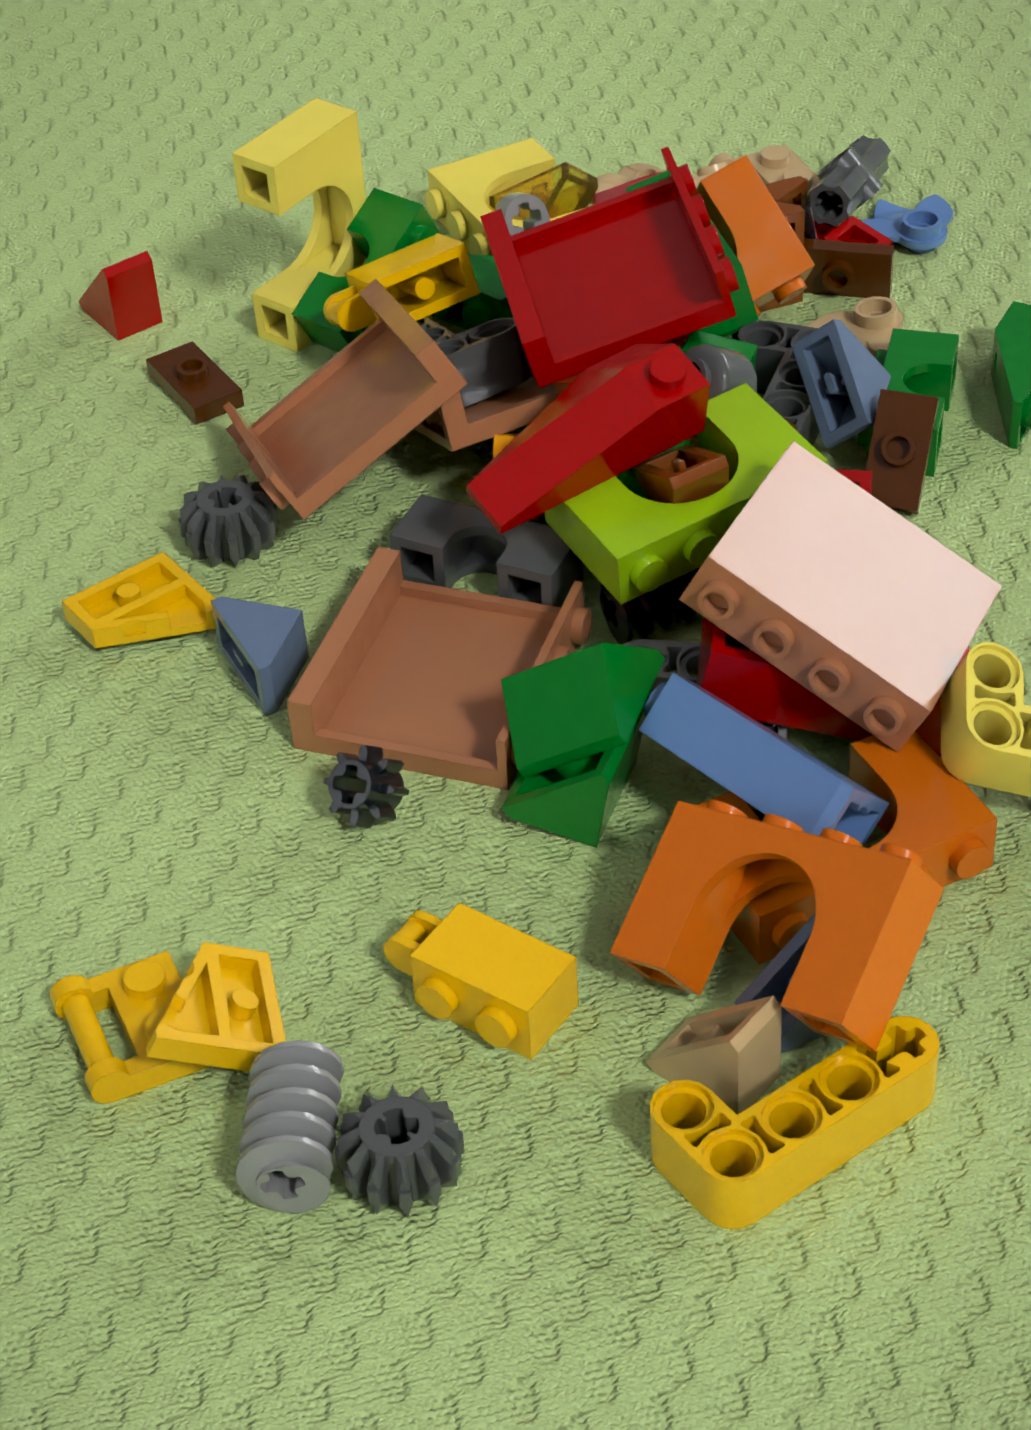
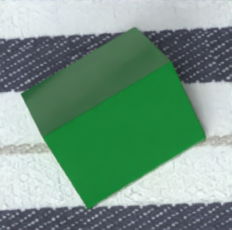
M601 642L501 679L516 768L525 778L626 744L665 660L660 651L652 648Z
M645 704L626 744L525 778L519 772L501 809L509 818L597 848L637 761L642 732L638 729L646 718L644 715Z

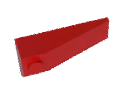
M675 343L635 344L586 368L467 484V493L501 535L703 432L710 382Z

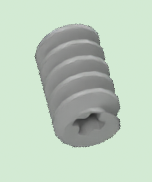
M302 1040L280 1042L264 1049L253 1060L249 1073L250 1085L246 1095L247 1108L242 1122L243 1134L239 1143L240 1157L235 1174L238 1186L244 1194L264 1208L281 1213H303L316 1209L328 1199L332 1188L329 1178L334 1169L332 1153L337 1141L334 1130L339 1121L337 1106L342 1094L340 1082L344 1074L342 1059L331 1048L317 1042Z

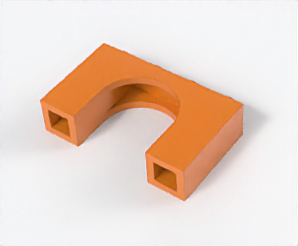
M747 155L701 180L696 189L697 193L701 194L710 219L742 264L757 316L761 315L758 308L771 300L776 299L779 305L803 292L807 288L804 281L815 264ZM683 335L661 344L675 343L682 351L689 336Z
M916 731L898 752L873 735L850 744L849 778L890 803L877 823L886 836L880 842L869 847V849L879 851L883 843H891L916 853L924 861L921 868L941 887L961 879L972 878L993 866L997 817L962 780H958L947 770L942 759ZM731 791L710 799L732 805L744 812L748 818L761 821L749 805ZM707 800V801H705V802H702V803H700V804H697V805H698V806H702V807H706L707 804H708V802H709V800ZM789 882L772 887L755 897L739 913L730 929L758 964L774 959L816 912V899L812 883Z
M678 800L610 953L648 980L700 996L725 938L743 908L764 891L780 884L789 882L812 883L816 899L813 929L780 1006L816 1033L876 1051L944 888L921 868L924 861L919 855L895 844L883 843L880 850L877 851L863 847L858 840L838 830L823 828L818 836L804 832L796 823L778 815L765 814L762 821L748 818L744 812L736 807L718 800H709L706 807Z

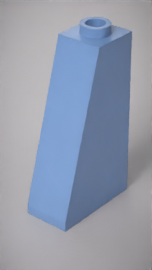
M672 673L667 682L659 684L653 690L645 704L644 715L646 718L638 729L639 731L763 814H774L786 818L799 825L806 833L819 836L823 828H830L855 838L864 846L890 804L706 689L675 673Z

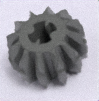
M221 475L219 481L214 483L199 482L198 491L184 494V505L180 509L181 518L179 519L181 536L185 538L186 546L191 549L194 559L202 560L209 558L212 566H218L224 561H232L237 567L240 559L250 558L257 560L260 556V550L269 549L274 546V536L277 532L276 523L279 522L277 506L273 504L272 499L259 484L260 482L248 483L245 475H240L234 480H225Z
M393 1084L387 1097L380 1101L363 1094L361 1105L359 1106L360 1112L343 1114L340 1126L341 1137L337 1138L338 1146L335 1147L337 1168L342 1171L346 1188L351 1192L352 1198L362 1199L368 1197L369 1204L372 1205L376 1214L380 1213L391 1203L398 1204L407 1217L414 1202L420 1199L438 1206L439 1198L442 1195L441 1188L457 1186V1180L461 1173V1154L465 1152L463 1132L459 1130L458 1123L454 1122L453 1112L449 1109L447 1101L431 1103L430 1097H428L423 1087L409 1097H404L400 1095Z

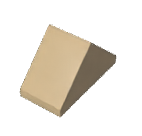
M773 995L688 1017L646 1060V1063L655 1074L669 1082L686 1079L700 1082L711 1089L738 1115L752 1106L780 1076L782 1007Z

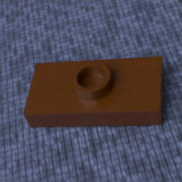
M804 238V248L815 266L804 281L807 288L803 293L860 298L875 296L890 298L893 279L894 245Z
M193 341L146 359L148 375L196 424L227 413L223 408L227 402H230L235 409L244 406L242 389Z
M881 389L865 470L873 471L871 495L894 511L918 514L939 398Z

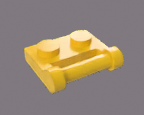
M168 950L89 979L81 975L66 976L58 980L50 990L49 998L58 1017L67 1020L88 1068L85 1073V1083L93 1100L98 1103H113L211 1067L147 1057L146 1047L182 982V978ZM110 1007L114 1008L135 1057L125 1061L114 1057L97 1019L96 1012Z

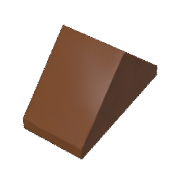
M684 444L632 467L636 479L649 500L661 503L675 504L703 499L718 492L729 483V465L724 454Z

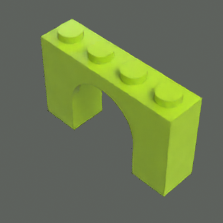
M747 383L708 400L704 431L697 434L698 448L726 456L729 465V483L718 492L691 502L661 503L634 494L614 476L545 512V520L548 525L621 605L701 567L792 441L828 464V460Z

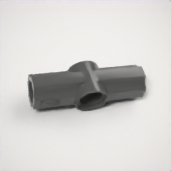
M864 135L861 136L817 174L820 181L809 192L813 219L817 224L828 223L835 227L848 219L853 211L863 205L882 188L883 184L879 179L889 168L887 161L891 150L881 138L872 139Z

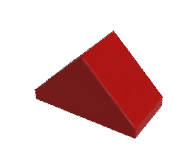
M148 251L101 269L78 301L83 311L118 341L163 322L153 262Z

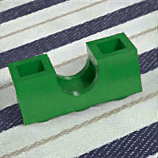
M373 188L347 228V231L367 259L363 265L440 233L423 204ZM319 271L291 314L312 342L339 352L365 331L366 328L349 332L327 321L323 312L325 301L329 296L348 288L349 285L346 276L334 277Z
M893 328L888 350L878 349L876 357L877 361L891 375L887 390L939 398L925 475L934 477L942 443L944 411H949L956 380L959 335ZM874 425L858 433V446L867 447V459Z

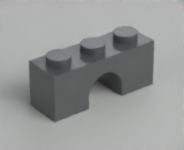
M423 494L420 495L389 534L390 548L400 551L403 580L452 588L464 576L482 572L497 575L499 597L562 607L574 581L583 582V562L550 526L526 521L500 535L479 508Z

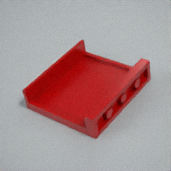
M669 147L661 149L668 178L520 233L510 235L501 209L480 216L538 388L582 373L586 368L635 344H661L737 316L730 293L740 290L730 258L728 256L725 257L717 229L714 224L711 225L701 194L697 193L688 165L684 164L677 167Z

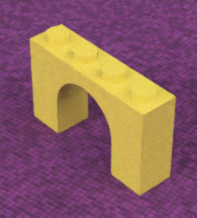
M314 98L232 153L238 200L240 202L280 216L310 194L313 196V221L308 239L302 251L290 266L252 292L258 337L295 352H299L312 341L291 313H293L318 272L320 271L334 277H343L346 272L362 266L367 260L347 231L348 226L366 201L357 111L319 98Z
M533 138L427 170L429 190L425 192V203L430 216L433 219H438L449 231L453 239L464 242L471 255L493 256L480 216L495 211L502 197L509 193L521 192L539 197L545 205L557 202L555 158ZM519 207V214L529 211L528 209H522ZM576 211L550 218V221L574 213ZM512 219V224L523 228L524 220Z

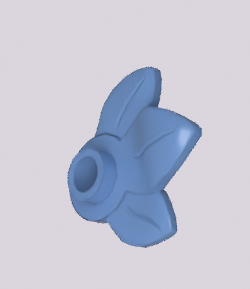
M936 194L923 199L913 210L899 207L880 199L875 206L873 218L860 221L888 237L893 242H899L911 252L929 253L945 243L947 239L946 226L953 220V209L943 198Z

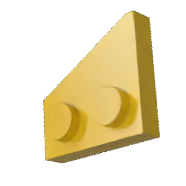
M164 552L62 600L65 619L95 648L216 629L211 600L216 598Z
M203 942L146 1047L147 1057L250 1072L253 1060L264 1049L280 1042H286L269 952Z

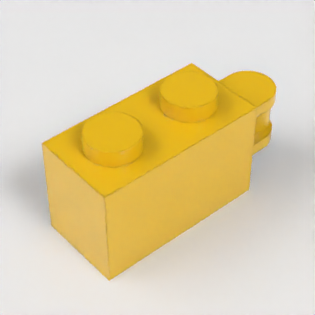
M438 233L346 272L345 276L349 287L329 296L324 303L323 312L328 322L349 332H355L371 326L379 317L359 292L375 279L379 281L415 321L480 294L465 243Z
M458 903L443 920L422 910L414 911L407 918L405 924L383 944V952L388 961L398 970L412 976L415 1003L422 1006L426 1012L438 1019H449L479 1034L489 1044L498 1048H508L530 1060L536 1056L579 1005L577 961L575 956L461 903Z

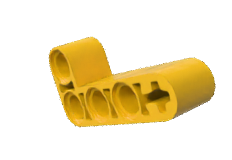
M910 1016L892 1017L888 1021L876 1051L848 1043L738 1115L711 1089L700 1082L686 1079L666 1083L653 1093L650 1101L652 1162L657 1170L714 1225L727 1229H740L752 1225L915 1117L933 1102L936 1091L940 1047L938 1034L930 1024L919 1018Z

